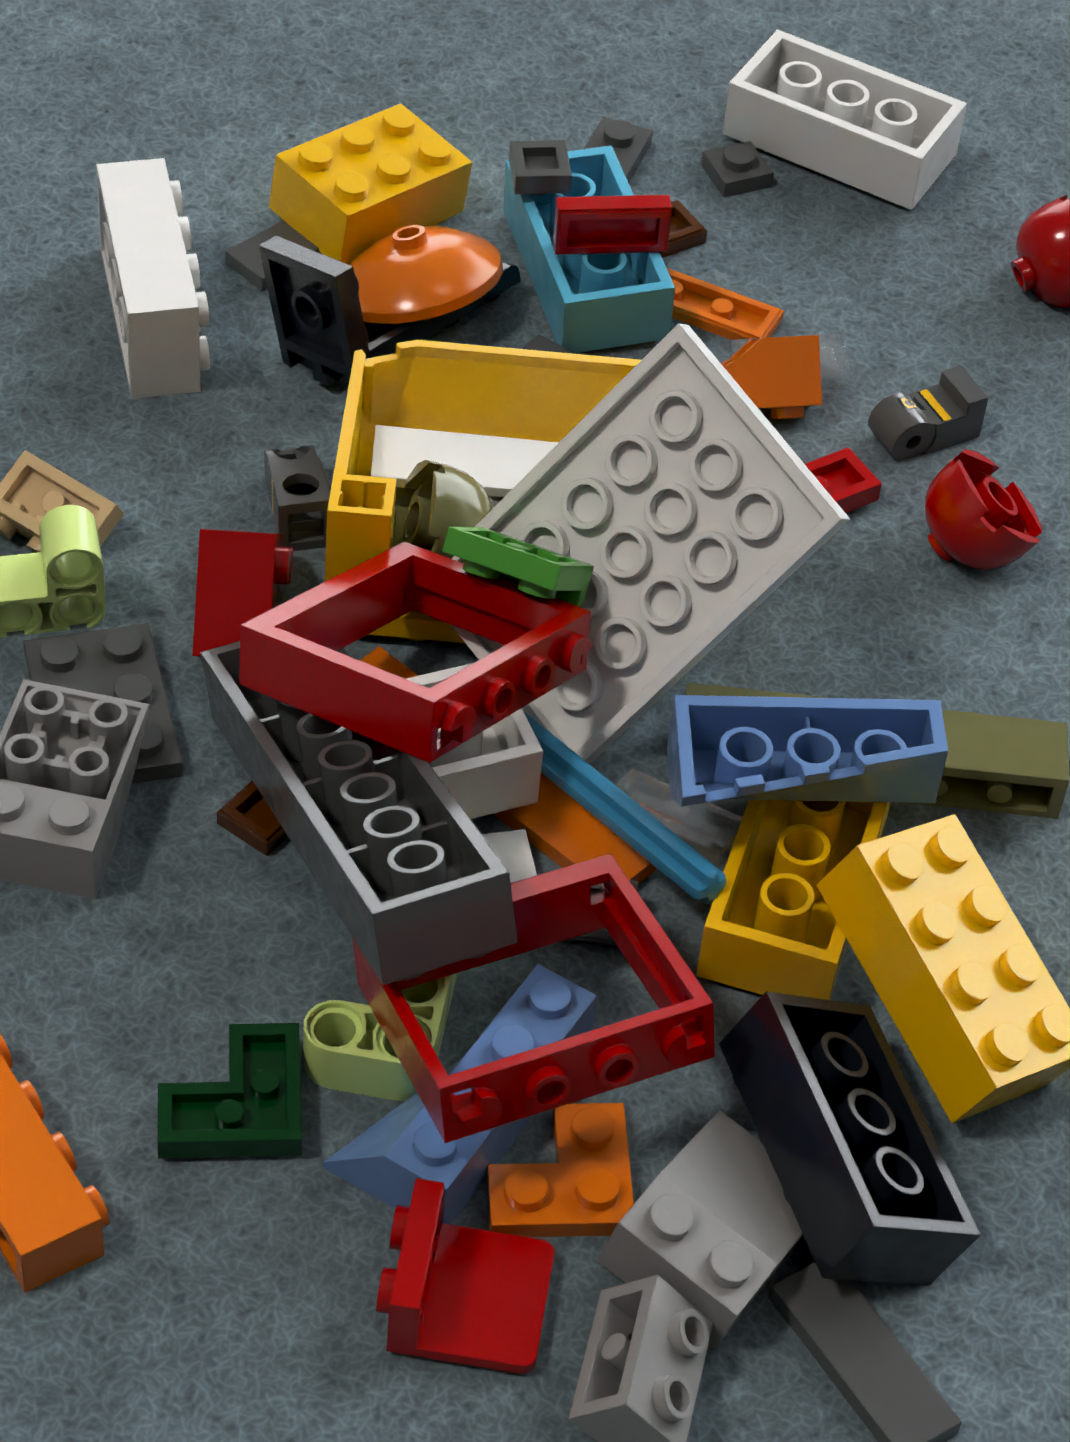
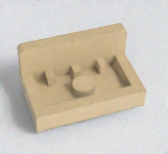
M24 450L0 483V535L10 540L15 532L30 540L26 547L32 553L41 552L40 522L44 515L55 507L78 505L88 509L94 515L100 547L124 513L114 502Z

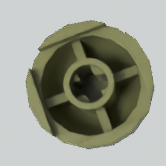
M430 460L418 463L409 474L404 488L415 490L409 507L397 505L395 510L393 547L405 541L452 559L453 555L442 552L448 528L475 527L492 510L485 488L466 472L450 465Z

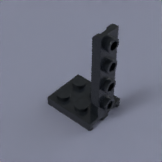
M274 236L258 245L283 363L290 368L300 363L312 369L313 379L328 386L336 381L349 386L354 351L363 350L366 354V359L395 354L396 343L425 340L441 329L453 326L461 317L484 303L496 300L502 292L521 281L519 268L516 265L504 262L503 273L497 284L484 296L458 310L415 322L398 324L369 323L363 321L358 295L359 282L354 274L353 266L279 236Z

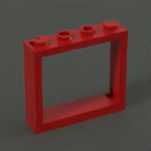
M404 541L241 624L239 684L431 763L586 670L588 651L592 649V642L589 638L591 611L557 598L546 599L525 593L518 589L517 583L501 577L499 579H490L464 571L462 569L463 563ZM412 610L505 645L431 688L337 652ZM441 728L440 738L437 739L438 729Z
M611 853L511 883L518 943L493 950L480 958L465 959L424 972L421 976L411 980H399L382 985L352 938L357 983L445 1143L715 1057L712 1000ZM600 884V893L591 896L590 887ZM606 928L659 1008L646 1014L448 1075L400 990ZM471 1088V1091L457 1096H455L454 1094L456 1092Z

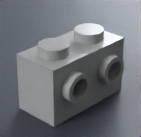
M658 1274L601 1290L569 1420L596 1442H687L713 1322Z

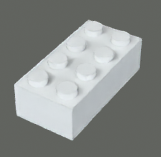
M777 29L729 82L722 134L742 142L751 141L756 148L912 210L957 154L967 103Z
M164 158L96 164L100 249L131 399L201 392L200 371L210 370V356L206 335L200 336L199 332H201V327L209 326V309L205 291L195 292V289L200 288L197 254L186 253V251H191L192 247L188 217H178V215L183 214L179 180H169Z

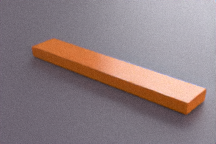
M380 646L360 659L362 662L405 679L418 676ZM543 773L540 776L537 803L493 813V815L513 830L526 829L528 841L562 868L611 853L627 878L638 881V885L656 871L654 865Z

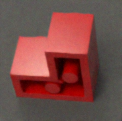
M200 529L192 656L201 657V652L240 641L241 624L275 607L280 585H288L292 581L293 547L282 546L283 534Z

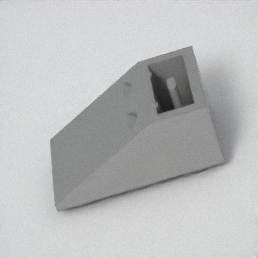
M23 679L0 733V880L96 899L118 841L150 711L149 704Z

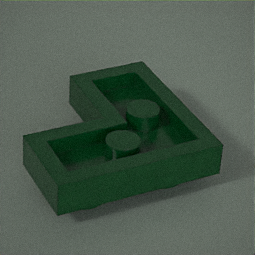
M299 1023L229 1024V1082L158 1083V1159L302 1155Z

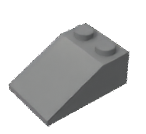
M719 1110L659 1173L620 1220L597 1261L625 1283L658 1274L713 1322L708 1346L715 1350L804 1235L790 1204L784 1196L783 1188L761 1141Z

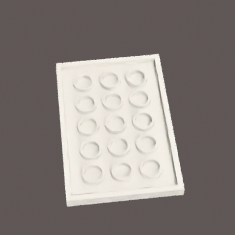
M678 323L475 526L485 527L594 565L582 607L591 611L589 638L592 642V649L588 651L586 670L522 708L524 712L587 763H591L850 520L847 514L689 325ZM456 556L452 558L453 560H456L458 562H461L463 560L462 558ZM452 625L478 660L505 646Z

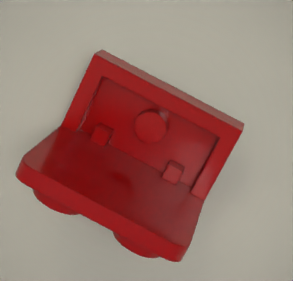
M416 1178L410 1207L397 1205L394 1213L389 1248L400 1250L397 1269L383 1267L379 1283L376 1312L389 1314L387 1352L519 1374L530 1372L535 1367L554 1261L555 1252L553 1246L548 1241L442 1223L445 1183Z

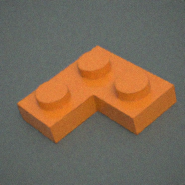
M571 1103L554 1108L552 1118L556 1163L488 1164L486 1180L490 1231L524 1237L611 1236L620 1220L634 1205L624 1103Z

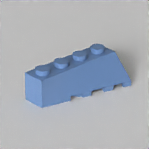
M674 695L667 744L671 799L681 807L722 799L936 803L948 754L941 700Z
M537 964L465 1056L445 1071L448 1075L591 1031L593 1030L597 995ZM471 1088L456 1092L454 1094L455 1096L469 1092L471 1091ZM416 1092L326 1159L322 1167L396 1209L397 1205L410 1207L416 1178L445 1183L442 1223L451 1224L486 1179L488 1164H497L534 1115L445 1143Z

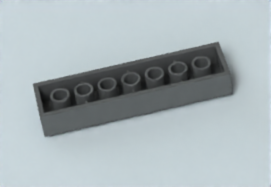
M240 641L201 652L213 720L382 985L399 980H411L421 976L424 972L465 959L480 958L493 950L518 943L509 871L428 762L240 685ZM344 648L337 651L349 656Z

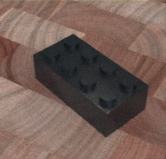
M766 991L724 1037L719 1046L730 1068L733 1081L739 1089L757 1129L759 1140L765 1147L777 1174L784 1196L790 1204L810 1249V1255L817 1265L822 1278L930 1285L981 1234L869 1005Z

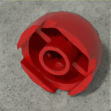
M1064 195L1032 212L1020 226L1016 240L1018 259L1011 262L1014 277L1023 291L1033 289L1043 302L1059 308H1070V198L1067 199V195Z
M964 449L937 474L929 485L925 496L926 522L931 531L928 535V541L934 551L948 562H952L955 559L966 567L989 571L1006 567L1027 553L1040 541L1036 537L1042 533V526L1034 508L1020 488L1014 482L1004 488L991 476L999 467L987 457L973 450Z

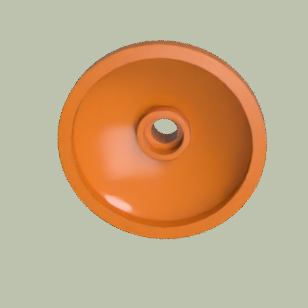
M409 225L399 228L393 234L375 242L349 264L353 266L354 274L359 282L358 295L363 321L378 324L421 321L458 310L489 292L500 280L503 273L501 254L495 245L477 234L442 226L423 227L421 225Z

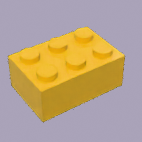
M400 103L276 154L269 208L293 229L317 246L323 255L350 264L375 242L393 234L399 228L409 225L435 226L462 212L472 161Z

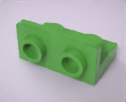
M449 527L442 552L465 559L462 567L464 571L490 579H499L501 577L517 583L518 589L525 593L546 599L557 598L581 608L583 607L594 565L485 527Z

